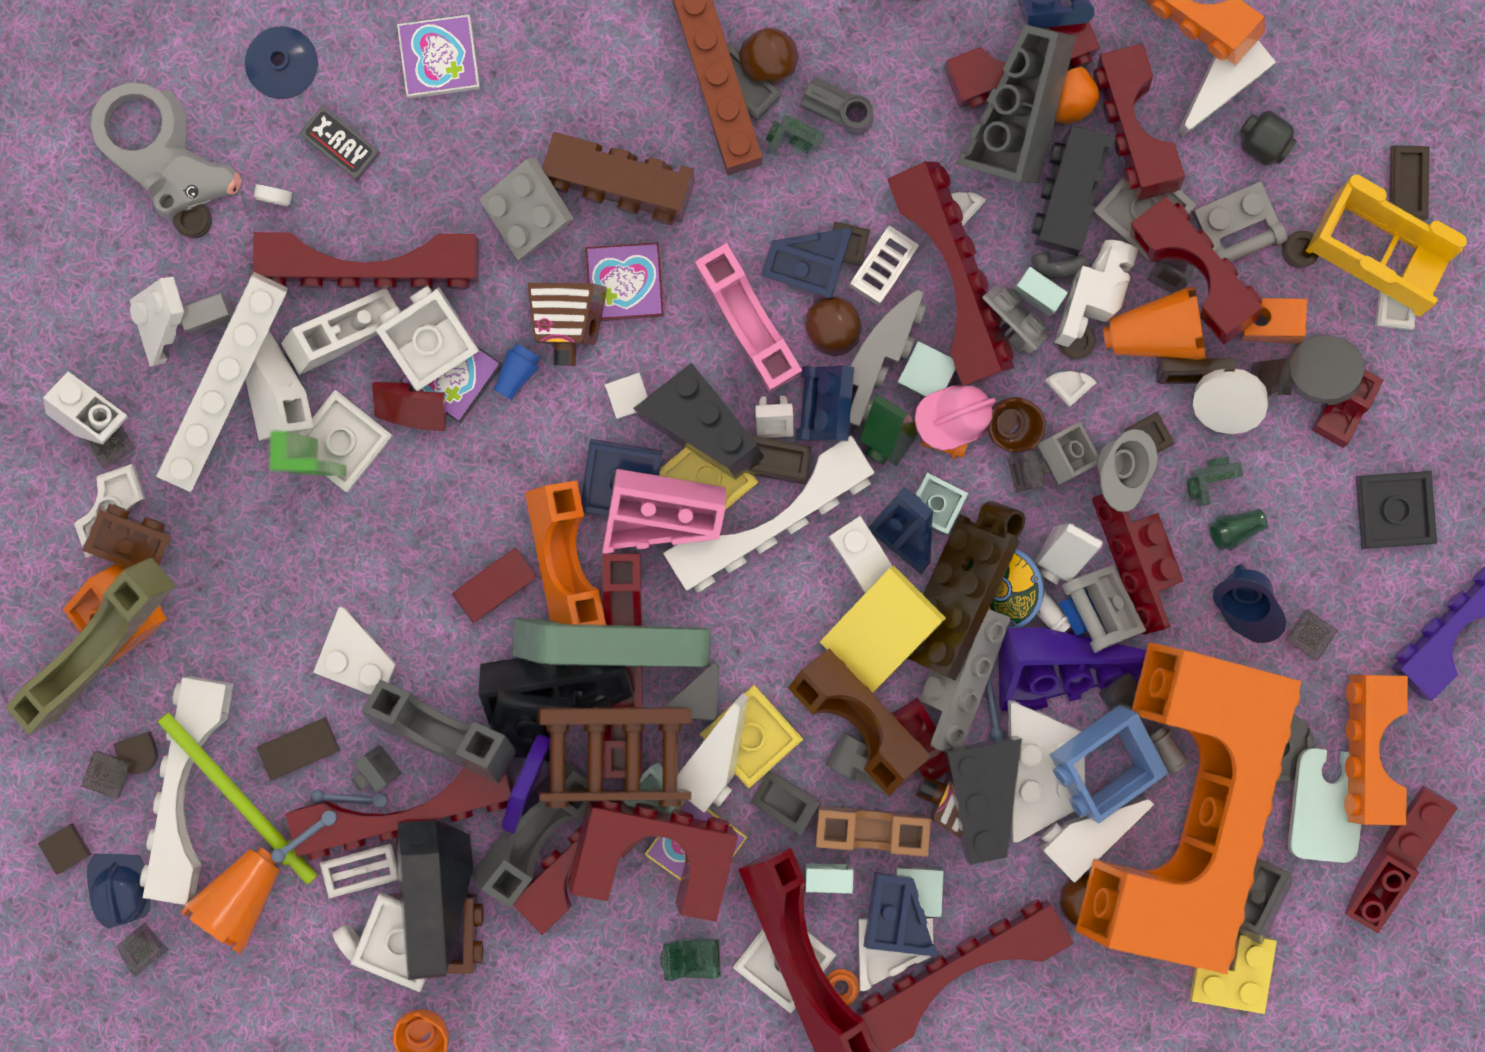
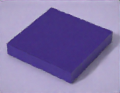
M539 734L534 740L510 794L502 822V829L514 834L541 774L550 745V738Z

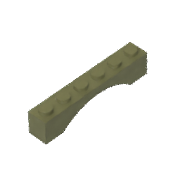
M152 558L121 572L103 593V600L99 609L82 632L50 664L28 681L5 706L6 710L28 735L52 724L62 716L176 587L174 582Z

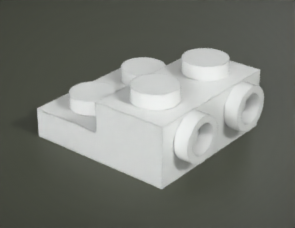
M426 286L409 297L413 304L400 311L398 306H395L378 317L382 324L375 329L416 391L479 352L478 347L460 322L459 316L439 287L431 291L429 286Z

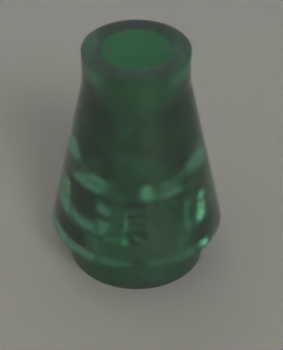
M1260 509L1218 516L1216 521L1209 525L1210 535L1215 546L1219 550L1228 549L1229 551H1232L1260 531L1268 528L1266 516Z

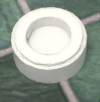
M256 184L253 197L256 200L288 206L291 203L293 192Z
M344 924L333 932V937L342 953L352 961L360 938L353 928Z

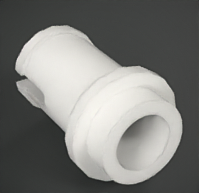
M1044 590L1042 605L1036 615L1049 629L1065 632L1071 626L1068 618Z

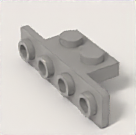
M988 610L956 681L930 670L919 701L942 711L931 741L932 747L944 751V749L964 746L1008 628L1009 616Z

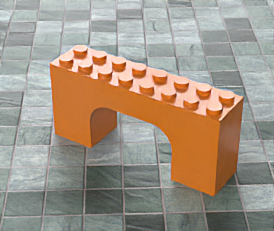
M1148 643L1132 711L1137 712L1139 717L1187 731L1193 737L1198 747L1199 768L1180 843L1175 854L1164 865L1151 870H1141L1093 859L1076 932L1110 949L1228 974L1230 963L1235 957V943L1239 927L1245 918L1244 907L1248 892L1254 882L1253 872L1257 856L1263 847V832L1267 817L1272 811V797L1276 781L1281 775V761L1285 745L1291 736L1290 725L1294 710L1300 700L1299 690L1302 681L1179 648Z

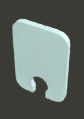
M1307 748L1298 756L1288 836V848L1294 856L1302 859L1340 863L1350 862L1357 856L1361 824L1348 822V815L1344 806L1345 797L1348 794V777L1345 773V761L1349 756V752H1340L1339 762L1342 767V773L1340 778L1333 783L1326 782L1322 776V767L1326 762L1327 750Z

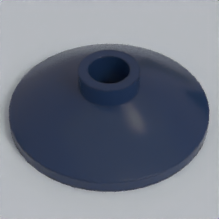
M284 26L269 28L257 35L250 43L245 56V69L252 85L262 94L276 99L291 98L305 91L314 80L318 67L317 53L312 42L302 32ZM278 54H283L285 56L284 63L279 66L274 65L273 58Z

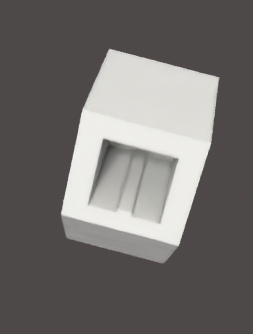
M69 371L43 397L46 415L73 435L102 445L127 419L125 413Z

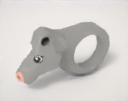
M125 83L104 93L93 108L90 126L95 144L112 164L142 185L149 193L159 216L172 219L180 211H187L193 209L191 207L205 204L217 198L232 196L238 192L242 180L239 173L233 167L227 164L212 163L186 149V113L181 102L170 90L158 91L147 84ZM134 98L148 99L158 106L162 116L161 131L156 140L148 147L136 151L124 150L118 147L112 141L109 130L110 118L115 109L127 100Z

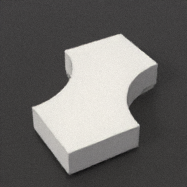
M133 464L97 476L98 494L95 504L86 516L74 523L82 548L95 519L98 506L107 509L108 504L111 503L130 511L133 506L146 499ZM84 552L86 558L95 556Z

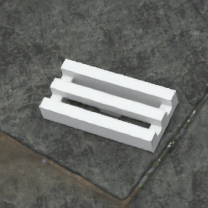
M393 843L320 862L329 898L399 880L397 858L394 854ZM386 854V860L331 874V867ZM386 867L390 869L391 874L339 888L334 886V881Z

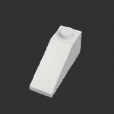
M1259 40L1236 66L1227 59L1221 61L1213 57L1178 130L1182 137L1276 63Z
M381 289L292 328L281 344L296 371L301 375L332 361L378 335L375 329L382 324L378 317L395 307L396 304L389 291Z
M861 516L828 536V539L864 593L892 566Z
M1070 523L1054 526L1034 563L1040 568V574L1045 580L1055 585L1060 580L1069 582L1100 549L1103 542Z
M743 693L733 703L677 775V789L689 790L691 792V800L689 801L704 813L712 803L719 807L732 791L727 784L735 775L748 697Z
M1142 796L1132 799L1100 823L1086 816L1067 820L1061 825L1056 822L1043 833L1041 839L1044 842L1039 847L1075 883L1092 866L1093 859L1098 860L1154 804Z

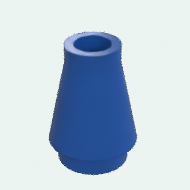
M515 343L512 350H507L498 381L493 389L513 400L516 393L540 368L537 364L541 357Z

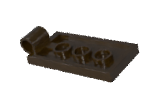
M990 500L981 507L976 523L971 522L969 518L963 515H959L923 593L946 619L907 659L956 681L1019 545L1017 537L1021 534L1025 525L1023 512ZM973 560V567L967 571L969 563Z

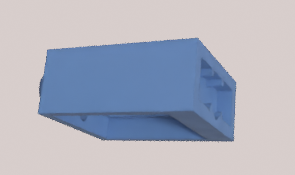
M1120 705L1049 754L1056 766L1053 769L1055 777L1064 787H1067L1072 796L1069 802L1074 811L1080 817L1086 816L1097 823L1102 822L1168 774L1138 713ZM1118 733L1135 766L1091 797L1073 764Z

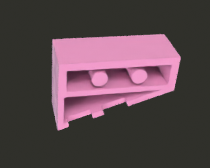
M616 469L602 554L612 553L614 549L637 546V549L649 548L651 544L672 542V545L719 539L726 507V487Z

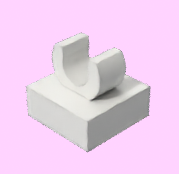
M766 396L761 397L759 405H755L757 436L763 438L793 437L792 404H787L786 396H780V404L767 405Z

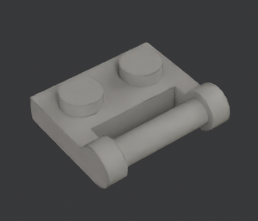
M1261 181L1192 212L1199 229L1203 230L1214 244L1213 250L1221 259L1225 257L1231 262L1271 244L1278 246L1288 240L1286 231L1279 222ZM1264 221L1267 231L1226 249L1222 247L1220 239Z
M1114 565L1075 578L1062 585L1066 596H1071L1093 640L1090 642L1094 653L1136 637L1146 631ZM1089 598L1092 600L1108 634L1105 633Z

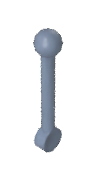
M992 668L986 684V693L993 727L990 736L995 740L1004 738L1005 733L999 725L991 679L994 676V669Z
M317 789L310 796L315 804L322 803L323 801L369 803L374 804L377 808H383L388 802L386 795L383 793H378L375 796L326 794L322 790Z
M333 810L325 811L322 814L321 820L282 849H274L271 853L272 860L276 863L283 862L286 854L325 825L334 824L337 821L336 812Z

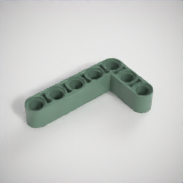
M514 618L512 656L545 664L708 667L711 629L563 624L544 619Z

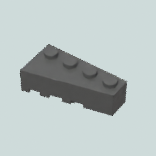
M1030 25L1024 26L1003 68L1004 74L997 88L992 89L987 99L989 104L980 122L975 123L969 135L972 138L965 152L960 153L955 164L1017 182L1039 183L1077 36Z

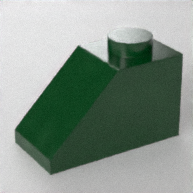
M877 394L873 400L860 441L868 448L865 453L868 457L883 466L888 461L897 467L918 435L916 424L909 413Z

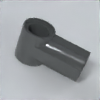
M815 76L809 83L801 102V107L844 127L851 134H864L873 124V107L866 97L848 93ZM857 107L864 109L867 117L862 122L854 123L847 118V114L851 109Z
M843 732L826 765L852 780L857 778L875 790L886 794L864 770L867 761L866 743L854 739L853 736Z

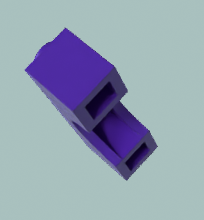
M1485 566L1474 575L1472 580L1475 584L1466 593L1460 591L1448 601L1446 606L1449 610L1440 619L1434 617L1423 626L1420 631L1423 636L1414 645L1412 643L1406 644L1395 655L1397 662L1391 669L1398 676H1408V686L1421 699L1433 701L1458 676L1453 661L1455 639L1462 628L1468 623L1485 617Z

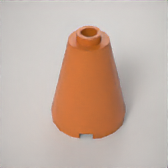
M1196 286L1186 287L1109 319L1110 326L1103 327L1106 349L1113 348L1115 355L1195 360L1206 358Z
M262 847L257 852L249 849L191 899L180 913L189 917V920L223 944L225 942L232 947L236 942L232 950L241 955L244 949H246L280 869L274 866L276 862L272 860L271 854Z

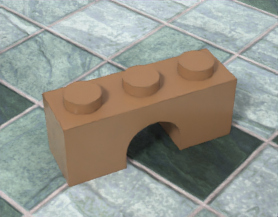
M818 806L815 846L818 848L842 850L870 848L885 850L891 854L928 857L931 819L928 815Z

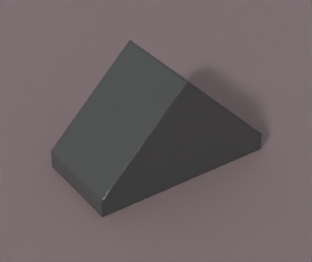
M714 661L664 707L691 708V719L716 720L720 666Z
M771 771L767 772L751 801L752 804L799 835L803 834L820 803L819 799Z

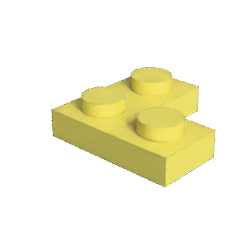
M1240 933L1237 936L1232 969H1229L1228 974L1195 967L1190 1000L1192 1002L1265 1014L1277 941L1265 938L1261 945Z

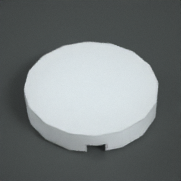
M1218 369L1203 376L1196 385L1192 405L1197 418L1212 430L1227 434L1244 433L1257 427L1265 418L1268 407V393L1265 385L1258 377L1245 370L1235 369L1234 372H1225V369Z

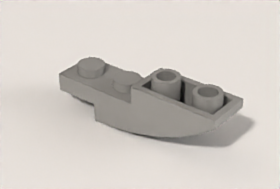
M916 290L899 302L875 326L862 344L851 364V367H854L853 388L857 390L851 403L849 425L858 428L861 421H867L873 403L872 400H869L874 386L882 387L888 371V367L882 365L883 361L885 360L897 365L900 357L908 358L915 339L908 336L914 322L920 325L927 307L926 303L921 302L924 292Z

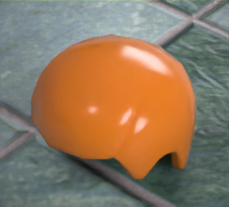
M1078 67L1067 72L1055 118L1056 122L1062 125L1079 122L1085 119L1097 105L1099 90L1087 69Z
M418 1009L407 1012L399 1018L393 1029L392 1043L397 1052H447L449 1030L445 1020L438 1013L431 1010ZM430 1032V1035L427 1039L419 1041Z

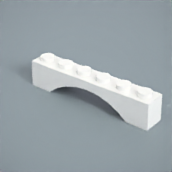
M256 272L252 274L156 477L189 492L192 491L287 293V287Z
M849 436L848 441H841L819 455L814 472L803 492L790 507L773 520L748 531L732 535H720L719 539L677 544L663 554L686 591L694 588L699 593L716 582L712 575L725 568L729 574L747 562L743 556L756 548L758 553L761 554L778 542L774 537L787 529L791 535L807 525L809 522L806 516L818 509L821 515L839 505L840 502L837 497L847 490H850L851 494L855 495L871 485L868 477L875 472L853 437Z
M194 676L182 677L181 683L176 684L173 694V704L177 705L175 719L202 747L211 734L227 720L234 683ZM166 733L167 741H171L169 754L163 757L160 766V777H163L164 781L162 792H158L154 800L153 813L158 815L156 826L150 830L148 835L147 850H150L151 854L149 865L143 867L140 886L144 887L143 898L186 905L196 896L201 863L192 848L186 829L184 813L185 787L194 761Z

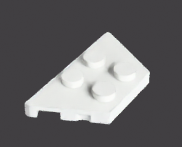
M1008 700V737L1017 735L1022 738L1010 831L1012 842H1020L1074 812L1069 802L1072 796L1067 787H1064L1055 777L1053 769L1056 766L1049 754L1082 731L1066 723H1061L1046 714L1027 708L1014 700ZM1083 757L1073 765L1085 785V757Z

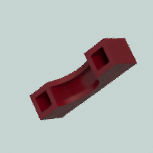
M1090 22L1045 28L1077 36L1069 64L1072 69L1084 67L1093 62L1092 56H1095L1100 47ZM982 47L946 60L944 71L959 108L969 105L970 110L988 104L987 99L992 89L997 88L1004 74L1003 68L1006 62L991 57Z
M1143 43L1100 54L1097 69L1093 70V77L1098 90H1103L1106 102L1103 103L1106 121L1108 124L1113 123L1117 134L1114 135L1116 137L1114 141L1118 157H1124L1127 166L1124 169V178L1128 190L1134 189L1137 201L1180 191L1185 174L1175 143L1161 141L1148 135L1140 127L1134 114V105L1142 96L1149 92L1153 79V73Z
M1166 196L1131 222L1130 236L1152 262L1164 259H1177L1193 265L1200 271L1208 287V297L1202 306L1200 318L1222 344L1225 345L1260 318L1263 308L1261 306L1262 299L1250 285L1245 287L1236 277L1238 272L1230 260L1225 257L1221 259L1216 254L1210 237L1203 230L1197 232L1190 224V216L1185 208L1178 202L1173 204Z
M582 825L567 838L571 845L563 853L555 849L540 864L545 870L535 879L531 880L513 904L541 935L555 924L571 907L567 893V877L572 867ZM644 838L629 845L620 857L624 858Z

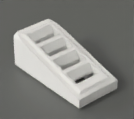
M889 225L852 279L849 287L877 306H880L919 247V244ZM889 238L907 249L904 256L886 245ZM881 250L899 261L898 265L895 267L878 255ZM873 262L890 272V277L887 279L872 269L871 265ZM865 274L883 284L882 289L879 290L863 280Z

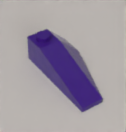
M1042 627L1007 628L999 651L1001 711H1008V700H1014L1027 708L1038 710L1048 707L1046 699L1065 694L1068 695L1069 702L1081 699V693L1098 686L1105 693L1137 686L1147 650L1115 644L1094 653L1090 642L1093 641L1092 638Z

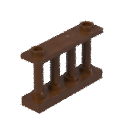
M537 708V723L546 725V731L550 732V791H537V799L539 801H546V808H568L569 801L659 800V806L677 807L681 806V800H691V792L689 790L677 789L678 731H681V724H691V708ZM584 724V731H588V790H565V732L569 731V725ZM607 724H622V731H625V790H603V731H607ZM644 724H659V731H663L662 789L640 790V731H644Z

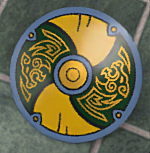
M1018 548L989 607V610L1010 617L1008 628H1019L1030 622L1038 613L1044 596L1043 580L1039 569L1033 560ZM973 560L969 563L967 571L973 567Z

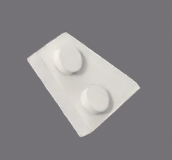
M174 277L160 278L130 299L131 317L138 326L150 367L166 363L167 358L162 351L164 345L173 344L177 325L180 324L184 314Z

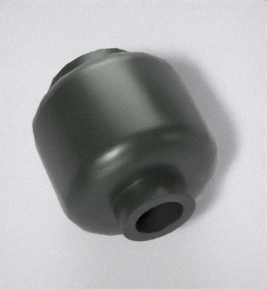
M1270 110L1263 112L1259 117L1251 114L1239 131L1244 135L1241 141V149L1265 166H1269L1274 162L1280 164L1297 142L1293 138L1294 127Z

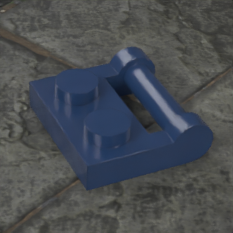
M1018 0L1026 25L1040 28L1084 24L1089 22L1095 13L1093 5L1089 0H1070L1072 5L1063 7L1060 0Z
M843 365L802 366L801 378H804L801 424L800 428L796 429V440L815 442L848 441L854 367Z

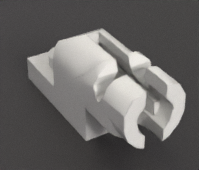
M1105 240L1092 267L1082 266L1074 276L1054 343L1069 347L1076 338H1082L1088 323L1087 317L1107 322L1121 309L1130 281V275L1127 272L1134 266L1138 248L1122 241Z

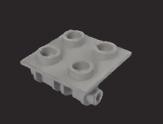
M997 283L982 297L1003 318L999 326L1001 327L1005 322L1011 326L1003 336L1006 337L1013 329L1016 331L1008 340L1020 353L1024 351L1029 356L1049 336L1045 331L1047 326L1044 321L1034 312L1028 314L1019 305L1021 300L1018 295L1009 287L1004 286L1002 288Z

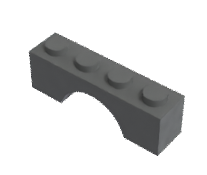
M381 679L361 710L375 727L498 784L517 752L505 735L474 721L472 724H467L454 720L429 707L412 693Z
M565 758V790H588V774ZM550 773L530 797L515 833L504 830L472 873L481 890L508 908H511L533 879L536 859L549 837L564 823L570 820H579L586 810L588 801H569L568 808H546V801H539L537 799V791H550Z

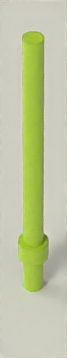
M169 712L165 713L157 721L273 849H282L292 841H287ZM294 849L286 854L285 860L281 862L284 866L288 864L306 885L317 876V873L301 856L296 857Z

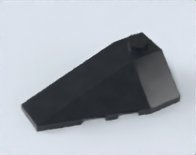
M522 658L480 664L478 694L489 726L498 690L572 701V708L610 707L633 697V690L625 665L545 664Z
M437 820L398 822L396 853L408 980L446 977L473 873L470 834Z

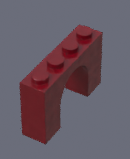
M621 800L587 802L568 880V886L572 895L608 901L616 867L625 849L641 838L661 836L679 844L685 854L684 870L675 902L680 915L717 922L738 839L736 832L732 826H729L730 823L716 817H708L707 821L693 819L694 815L681 810H672L671 814L658 812L657 807L646 803H636V806L633 807L622 805Z

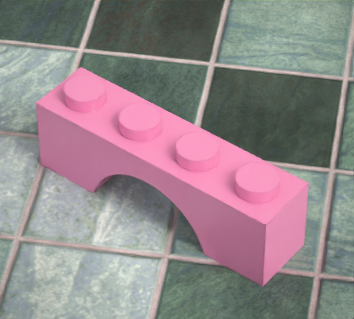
M725 243L696 260L695 268L769 393L800 376L802 369L762 308L728 244Z

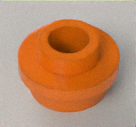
M835 969L827 974L826 977L833 988L838 981H845L848 984V989L845 993L837 994L847 1005L853 1003L858 997L860 990L857 977L847 969Z

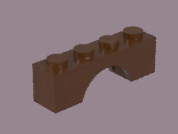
M830 648L804 667L789 685L788 689L812 715L820 713L835 714L851 722L860 731L867 745V761L864 770L888 796H891L912 778L931 758V755L923 748L921 743L914 739L898 722L897 718L881 704L870 689L848 669L846 664Z

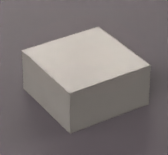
M219 293L184 306L181 322L186 332L196 336L228 324L235 310L231 299Z
M1081 422L1060 431L1038 444L1058 485L1097 465L1099 455Z

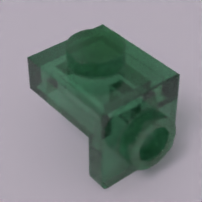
M1229 457L1207 460V468L1190 471L1191 478H1188L1186 482L1188 496L1190 500H1196L1197 507L1210 505L1207 483L1243 477L1241 462L1230 464Z
M679 938L664 943L660 957L661 967L664 970V980L674 981L679 978L715 979L720 977L719 939Z

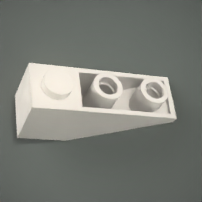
M268 330L245 378L259 441L270 440L271 431H288L299 434L314 428L306 391Z

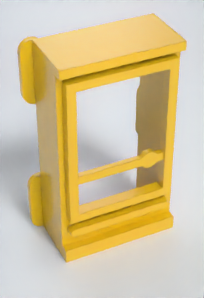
M1355 174L1336 192L1306 252L1317 254L1413 310V314L1421 317L1436 304L1438 298L1433 296V293L1448 263L1462 252L1467 244V239L1463 234L1440 221H1433L1428 225L1385 200L1387 193L1383 188ZM1345 209L1393 236L1381 262L1369 256H1364L1331 237ZM1398 240L1415 248L1401 277L1394 270L1386 266Z

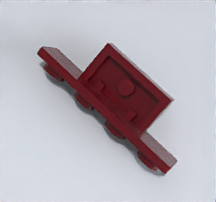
M1103 494L1093 497L1092 502L1096 515L1101 523L1122 584L1146 629L1142 634L1145 635L1169 628L1170 623L1158 592L1184 582L1159 513L1132 522L1128 511L1121 512L1109 506Z

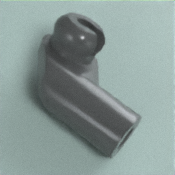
M1044 251L1033 255L1031 258L1034 270L1044 277L1065 278L1076 275L1082 266L1088 267L1087 259L1083 254L1052 262L1050 253Z

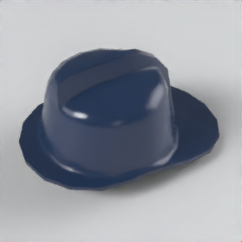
M1238 564L1234 572L1214 589L1213 600L1233 631L1256 643L1272 642L1280 638L1284 633L1287 622L1284 612L1274 597L1273 586L1269 578L1263 573L1246 569L1243 564Z
M95 853L92 856L87 868L90 903L96 919L104 927L110 929L147 916L150 910V899L143 898L144 887L140 886L141 873L145 866L140 855Z

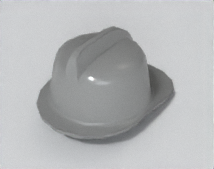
M1131 429L1123 432L1116 440L1108 442L1101 449L1098 456L1097 468L1100 475L1102 493L1109 506L1116 511L1127 512L1135 508L1157 467L1158 455L1156 445L1150 435L1142 430Z

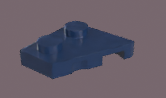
M845 228L773 240L761 276L832 298L853 229Z
M903 487L868 528L875 537L920 574L930 564L933 510L920 497L910 492L906 487Z
M874 872L863 944L867 949L936 957L937 951L931 941L926 925L928 922L924 910L920 906L919 894L912 877Z

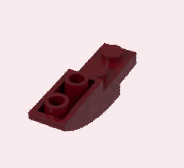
M1423 785L1406 809V825L1390 826L1362 874L1345 914L1374 932L1379 933L1418 876L1417 867L1458 809L1457 806Z

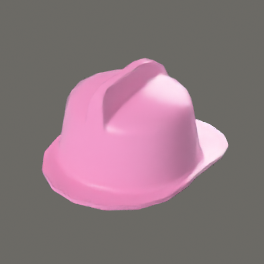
M954 385L931 393L923 398L916 408L914 420L917 432L924 442L939 450L953 449L981 437L992 419V406L996 403L995 398H988L981 389L975 386Z

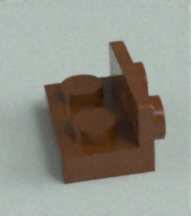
M111 503L108 504L107 509L98 506L95 519L82 551L127 568L149 558H152L160 565L171 538L169 532L164 531V523L149 517H144L142 522L128 517L129 510Z

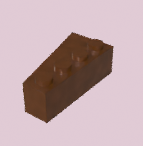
M553 132L542 169L556 191L568 193L569 188L583 192L582 198L594 203L603 204L604 199L618 203L617 209L626 213L637 215L638 211L642 210L652 213V220L672 226L674 221L682 223L695 183L694 168L681 165L679 172L673 171L671 166L665 164V161L650 157L645 159L644 163L638 162V157L629 151L610 148L609 153L601 152L603 147L598 143Z

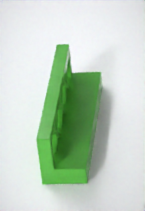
M271 431L270 470L298 475L346 476V465L317 459L318 439L288 431Z

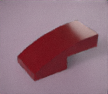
M1364 369L1359 390L1350 399L1339 404L1327 405L1326 403L1311 429L1342 448L1349 444L1363 414L1370 409L1384 381Z
M373 382L372 391L375 417L406 427L445 431L447 424L445 392L411 391L410 383Z
M514 548L454 591L452 596L471 622L475 623L537 577L518 550Z
M916 698L893 712L892 714L897 718L898 722L931 755V758L919 770L922 776L935 780L948 772L944 751L931 746L936 727L919 699Z

